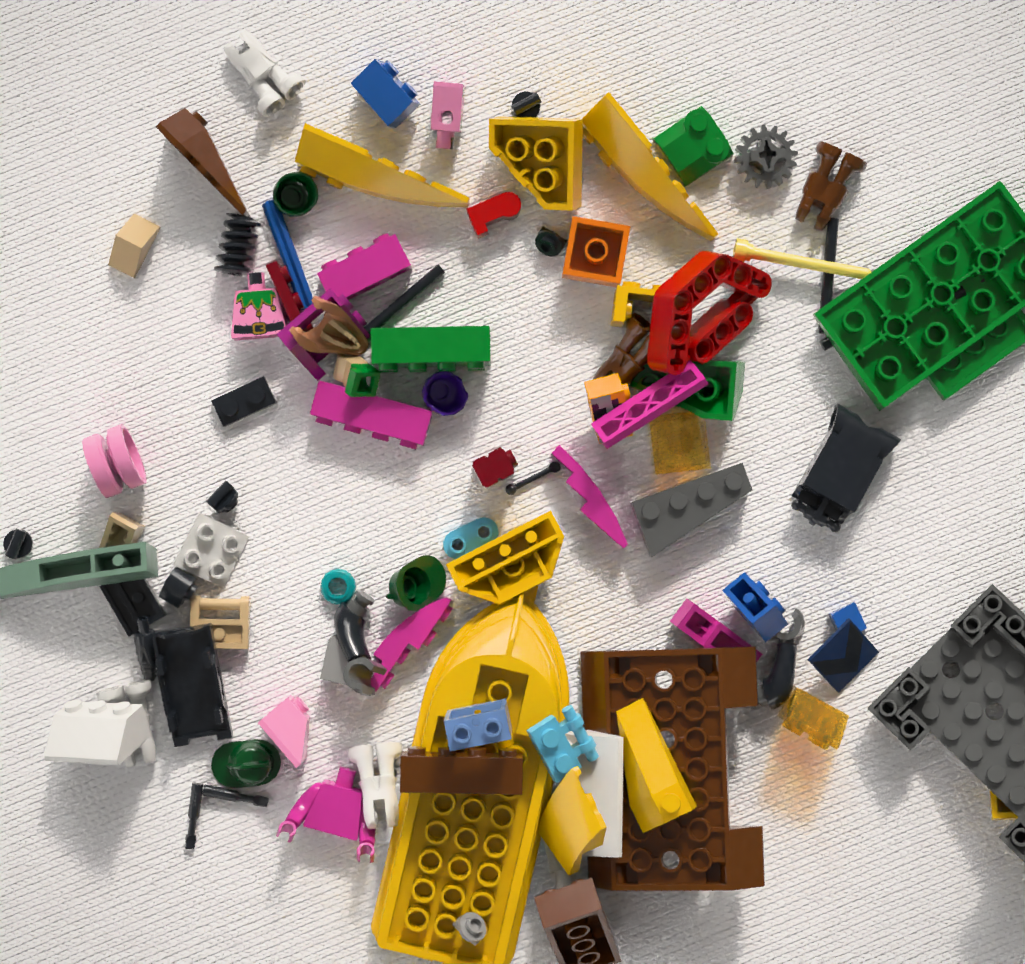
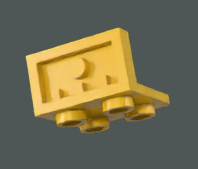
M623 281L622 286L617 285L614 292L610 326L622 328L624 322L631 318L632 300L653 302L654 294L661 285H652L651 289L640 288V283Z

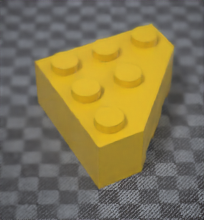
M504 116L489 119V149L504 162L511 174L524 188L526 187L535 196L536 201L544 210L573 211L582 207L583 119Z

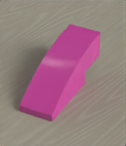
M687 598L669 621L705 648L753 647ZM756 649V663H757V661L760 659V657L763 655V654H762L761 652H759L757 649Z

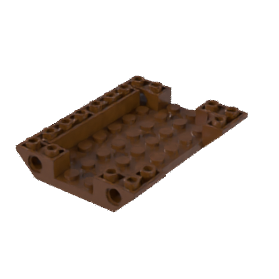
M756 646L580 651L584 729L620 736L616 711L644 698L660 733L662 731H669L674 735L675 742L668 749L697 805L692 811L643 833L629 805L623 763L622 857L587 856L588 879L592 877L595 888L610 891H732L764 887L763 825L732 826L730 828L726 708L758 706ZM661 671H667L672 676V684L668 688H662L657 683V675ZM668 851L676 853L679 857V864L675 868H669L664 864L663 856Z

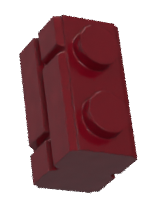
M499 447L488 453V457L484 455L473 461L472 466L482 486L488 489L498 484L499 479L503 481L513 476L514 468L518 466V463L510 449L505 452L504 449Z

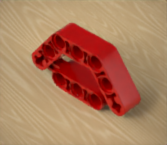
M701 251L664 282L654 294L647 354L649 367L652 370L679 375L684 371L689 360L699 363L710 361L751 323L753 318L751 304L758 298H764L769 294L772 287L770 275L726 254ZM718 286L734 292L729 298L719 300L691 325L693 309Z

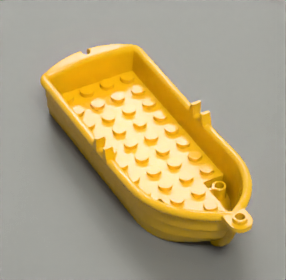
M538 586L501 605L496 603L490 604L466 622L453 636L440 654L428 679L412 746L426 747V751L438 752L439 747H449L444 725L447 710L506 699L512 724L511 739L475 747L486 748L487 753H499L500 748L517 749V753H523L522 795L401 793L398 804L399 821L397 826H393L371 922V931L380 948L409 954L431 962L433 960L443 962L442 964H510L514 958L541 841L538 828L545 807L551 798L554 785L553 779L526 730L549 715L555 716L558 723L566 719L562 709L569 705L568 675L559 642L546 617L535 604ZM475 710L474 714L481 713L480 710ZM468 748L456 750V752H468ZM468 912L478 914L486 924V935L475 946L471 942L466 941L453 926L458 917Z

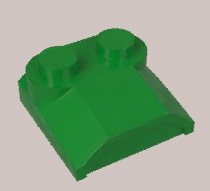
M702 106L690 111L687 116L653 138L654 143L660 147L680 177L684 187H687L734 154L728 140L712 116Z

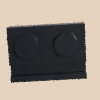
M146 579L99 586L128 637L134 635L138 630V617L148 616L149 625L167 615Z

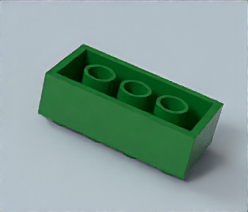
M490 326L371 328V364L378 368V371L381 373H398V368H408L410 373L427 372V367H438L439 372H456V367L467 366L468 371L471 372L485 371V366H491Z

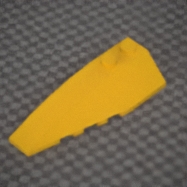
M608 92L582 118L584 140L589 145L594 143L600 150L598 156L607 167L612 165L638 193L660 211L689 230L709 241H713L717 237L718 232L696 203L692 202L689 204L686 201L689 196L685 188L677 180L671 181L669 178L671 174L667 164L662 158L653 157L650 148L652 144L611 93Z
M305 123L295 157V163L300 167L299 172H303L312 178H315L316 175L327 179L326 183L340 190L345 186L378 198L407 204L468 208L470 204L469 197L434 181L430 185L426 183V178L414 171L405 170L402 173L394 162L386 158H378L376 161L368 153L369 150Z

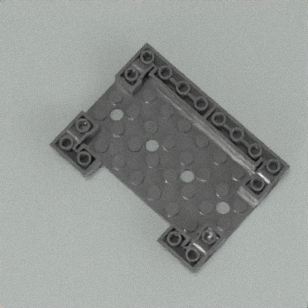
M992 584L951 624L950 629L911 668L908 667L867 709L910 751L932 733L1018 817L999 838L1025 863V614ZM952 662L958 665L960 673L957 677L947 678L943 674L942 668L946 663ZM998 704L1003 709V716L998 720L988 718L986 715L987 706Z

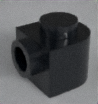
M175 567L166 579L158 597L179 608L185 602V599L190 602L199 588V586L195 585L197 578Z

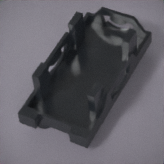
M212 623L154 632L152 639L157 659L155 661L157 677L174 747L189 745L190 739L217 735V740L232 738L233 730Z

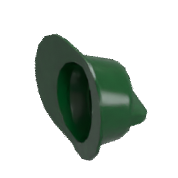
M423 555L414 559L394 572L390 577L389 593L385 595L386 599L393 600L398 606L405 607L409 611H419L435 601L443 593L446 586L445 569L434 556Z
M258 739L233 741L223 744L215 751L211 761L214 777L219 783L231 788L254 787L267 784L277 776L281 767L280 754L275 746L266 740Z

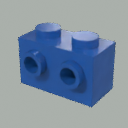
M374 59L351 82V85L388 127L397 128L421 105L415 98L418 94L407 82L403 84L398 79V70L388 60L384 62Z
M745 572L722 590L737 612L765 643L788 625L782 615L786 610L775 597L770 600L768 597L770 593L760 581L755 583Z

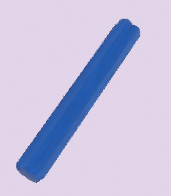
M273 200L266 201L262 204L265 216L283 265H286L293 280L290 282L293 292H298L305 307L301 310H305L313 303L311 301L313 299L283 214L279 212Z

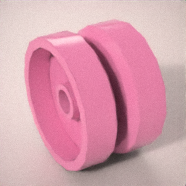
M124 424L109 428L106 440L100 434H94L83 439L82 445L87 464L96 485L105 498L122 493L123 482L131 489L147 483L142 459L132 436Z

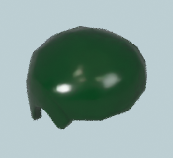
M303 172L285 174L276 182L272 190L273 203L279 212L289 217L307 214L318 201V187L312 177Z

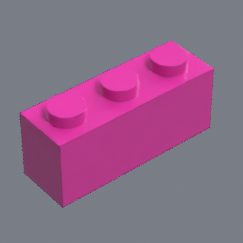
M388 233L383 234L373 240L374 245L363 249L362 246L357 247L347 253L348 258L340 262L334 259L322 265V271L318 272L317 275L325 291L331 289L337 297L343 294L348 300H351L411 270L412 266L396 234L389 236Z

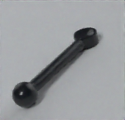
M554 461L550 463L548 468L515 485L508 484L505 491L508 495H514L521 487L551 472H559L561 466L559 462Z

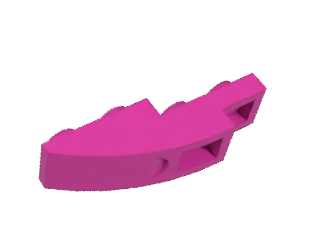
M445 597L416 611L383 640L373 655L382 660L381 664L387 669V672L384 675L374 673L372 676L371 685L375 688V692L380 686L386 689L395 675L390 672L396 662L402 665L411 651L407 648L408 644H411L418 650L422 644L428 647L437 633L432 629L438 620L444 623L453 610L449 606L452 599Z

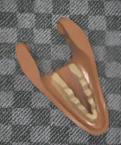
M314 296L311 301L316 309L325 311L324 318L319 325L308 332L294 326L289 329L298 344L310 352L361 355L368 349L366 337L347 313L338 305L318 296Z

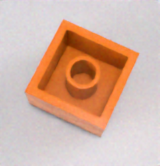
M572 216L562 278L615 288L617 285H620L631 226Z

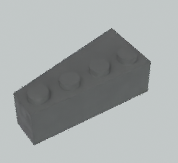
M742 462L630 502L649 557L655 556L751 492L752 487Z

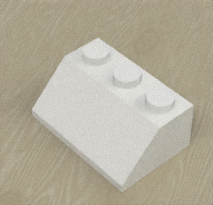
M79 699L68 701L53 716L44 753L45 761L120 765L151 737L143 704H130L126 701L106 703L103 700L82 702Z

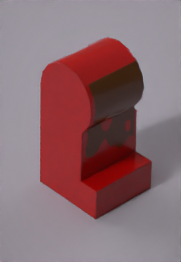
M504 192L466 208L477 238L489 235L487 226L503 219L508 221L514 220L519 216L521 200L518 195L513 192Z

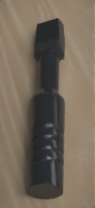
M192 783L188 810L190 820L188 834L185 837V849L195 848L197 836L195 835L196 822L200 816L204 785L202 783Z
M207 784L204 785L202 793L203 796L232 802L243 801L260 807H267L269 798L264 796L241 794L237 790Z

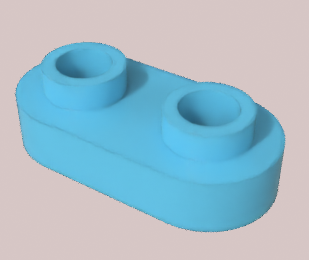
M489 518L476 519L448 533L443 541L444 551L449 557L457 559L496 539L499 533L498 527ZM482 526L489 528L490 534L486 538H482L478 534V530ZM455 539L462 540L463 548L461 550H455L452 547V542Z

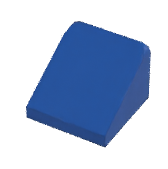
M855 602L828 613L835 630L848 618L860 631L867 629Z

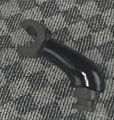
M357 589L355 592L356 598L352 597L349 602H342L337 608L334 615V629L348 661L344 669L346 685L353 688L359 694L371 696L375 695V688L371 685L373 672L384 675L387 669L382 664L371 660L364 636L365 625L369 620L366 616V613L369 611L367 606L373 605L375 600L364 591Z
M797 608L792 614L795 623L794 629L789 633L780 631L775 635L780 639V643H777L771 672L767 678L762 679L763 684L757 686L758 704L761 707L769 705L771 710L780 707L789 699L793 690L797 655L795 640L800 638L805 630V617Z

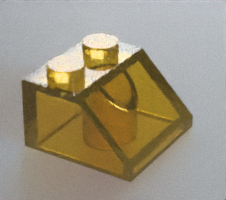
M692 412L660 415L647 423L653 476L711 469L706 421L704 418Z

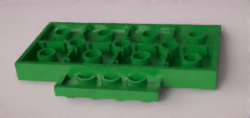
M999 181L813 314L846 366L879 411L925 378L940 398L945 401L1025 343V314L1021 310L1025 307V212L1003 183ZM960 286H963L967 295L956 300L954 292L960 289Z

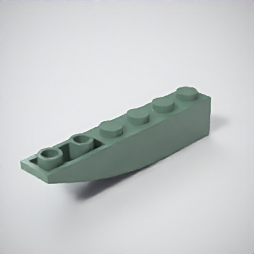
M138 542L65 553L1 567L0 599L159 577L157 549L147 542Z

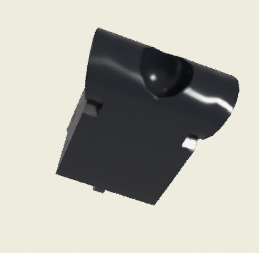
M837 403L831 415L828 432L791 495L795 498L791 503L792 509L803 513V517L808 519V523L813 526L817 524L820 527L826 526L830 528L832 532L840 531L845 519L857 510L883 459L898 445L901 439L881 427H868L858 414Z

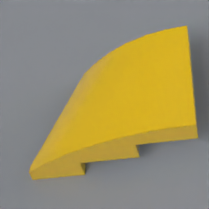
M578 766L571 768L555 789L545 807L538 828V833L569 876L579 872L582 854L603 845L607 828L596 807L592 794H585L579 782V776L582 773Z

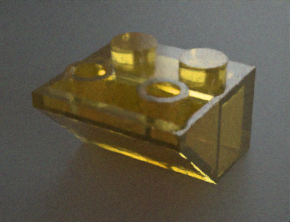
M794 685L789 699L783 704L777 715L784 720L781 724L783 727L799 736L803 732L809 734L807 740L826 751L829 746L836 750L839 748L849 715Z

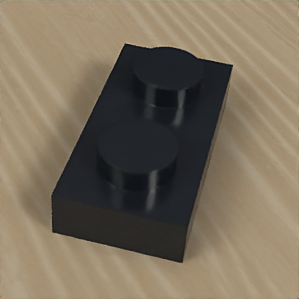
M264 376L211 400L223 427H227L277 404Z

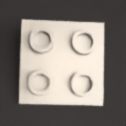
M199 512L172 565L224 588L250 536L214 520L209 515Z

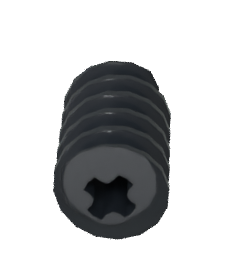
M226 213L232 219L225 220L223 225L230 229V231L221 232V237L228 242L220 243L218 246L225 254L216 255V260L223 265L215 266L214 271L242 277V273L252 271L244 263L254 261V258L247 254L248 250H256V246L251 244L249 239L259 237L258 234L251 230L255 227H261V223L247 216Z

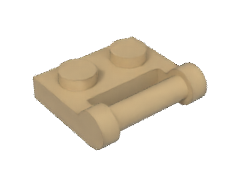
M194 595L190 601V626L212 623L216 649H249L251 597L241 596L240 599L201 598V595ZM201 610L240 611V619L201 618Z

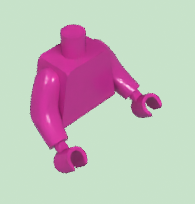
M339 767L336 782L325 779L322 783L316 782L309 787L294 804L285 821L279 825L276 837H279L281 832H287L290 835L287 842L291 843L297 828L302 823L304 827L355 841L359 837L357 861L360 862L361 855L368 854L370 855V863H373L376 829L367 828L363 815L362 790L353 787L357 771L346 767Z

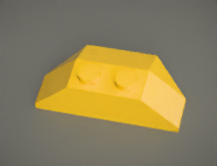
M550 510L447 563L446 566L459 591L501 605L553 578L564 535Z

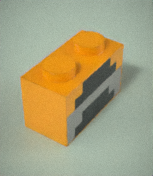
M618 373L584 382L592 422L631 398L628 384L621 383ZM596 433L599 444H602L600 438Z

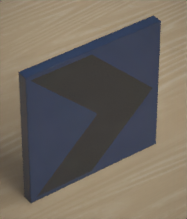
M848 618L807 660L836 692L840 693L879 651Z

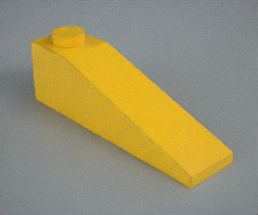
M644 698L616 711L619 735L624 737L623 763L629 805L642 832L644 833L695 809L697 805Z

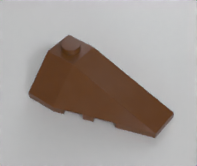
M186 108L159 122L155 127L241 215L249 217L250 214L211 134L205 128L208 122L197 111L191 114Z

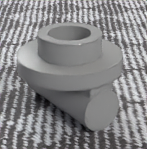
M474 912L465 913L453 923V926L459 931L460 935L474 946L486 935L484 920Z

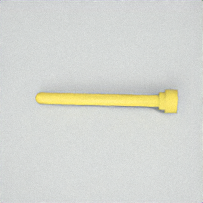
M736 238L732 256L742 262L755 259L857 279H863L872 272L868 268L755 248L753 244L748 243V240Z

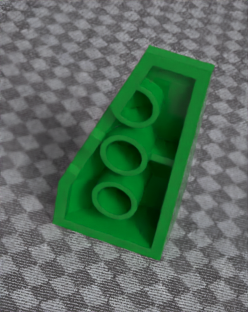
M713 359L707 363L692 361L706 378L708 385L675 406L690 411L704 419L734 421L743 393L745 362ZM646 363L645 369L637 374L630 386L643 391L668 373L652 370L648 363Z

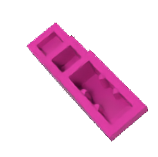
M558 445L551 455L573 473L565 482L586 500V503L579 510L618 545L625 548L628 545L626 538L603 494L584 469Z

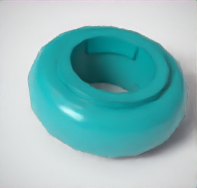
M330 570L321 580V594L331 604L340 605L342 602H348L356 591L355 579L346 570ZM341 578L345 581L347 588L344 594L335 595L330 591L329 586L332 580Z

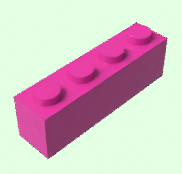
M319 380L310 415L316 416L315 422L331 427L333 421L345 424L343 430L360 434L361 429L373 432L372 438L386 442L389 441V437L401 440L400 446L415 450L417 445L424 446L433 415L432 411L379 396L350 397L345 393L346 387Z

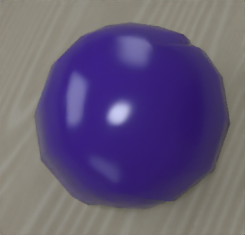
M449 371L433 373L425 380L422 398L430 411L441 416L455 415L464 409L468 400V392L465 390L463 380L459 376Z

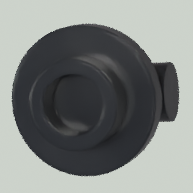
M524 91L514 97L511 108L516 117H537L542 101L537 92Z
M542 226L535 238L537 249L549 257L559 255L568 240Z
M225 480L205 502L217 513H228L237 505L239 493Z
M18 528L7 533L3 541V547L6 552L5 556L15 560L16 558L26 557L33 548L31 535L27 531Z

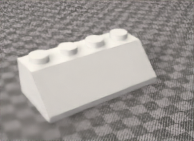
M585 730L588 736L593 737L596 743L595 749L599 757L592 762L587 760L585 754L577 757L582 766L580 768L582 774L579 776V782L585 794H592L596 807L607 828L603 845L582 854V856L622 857L624 737ZM573 731L565 734L570 745L577 742Z

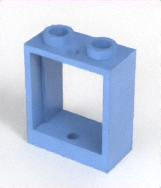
M506 699L447 710L444 718L450 751L510 740L512 736V724ZM475 710L481 711V713L474 714Z

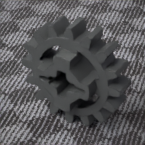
M764 124L760 127V132L751 128L749 131L750 138L745 135L741 137L740 140L744 146H736L735 151L740 153L741 156L735 157L734 163L742 165L737 171L738 174L744 172L747 174L745 183L753 179L755 180V188L758 189L761 183H765L766 189H770L773 181L780 186L783 183L782 176L787 179L791 177L792 173L788 168H796L797 163L792 161L791 158L797 157L798 151L790 149L795 143L794 140H785L787 131L779 135L777 133V126L774 125L771 131H767V127ZM758 140L757 150L747 152L749 146ZM772 140L777 142L782 148H778L777 146H775L772 143ZM764 148L767 156H772V158L768 162V166L765 161V158H760L761 154L764 151ZM784 162L783 168L774 174V165ZM750 166L756 167L761 174L756 173Z

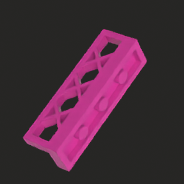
M689 360L684 371L679 375L667 374L591 423L605 448L608 449L708 385V382L695 364Z

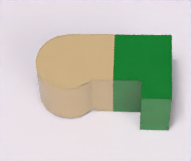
M338 353L332 377L343 383L346 387L345 393L350 397H375L381 372L358 355ZM366 377H371L369 386L367 385Z

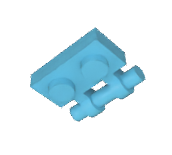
M572 705L562 709L566 719L558 723L555 716L549 715L526 730L551 778L556 783L560 782L571 768L576 766L579 769L582 768L577 758L579 755L585 754L589 762L599 757L595 749L596 743L593 737L588 736L583 727L584 720L579 713L575 712ZM570 731H573L577 742L570 745L565 736Z

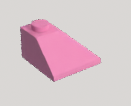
M290 695L262 718L258 724L297 768L307 758L310 716L306 713L309 708L300 697L294 699Z

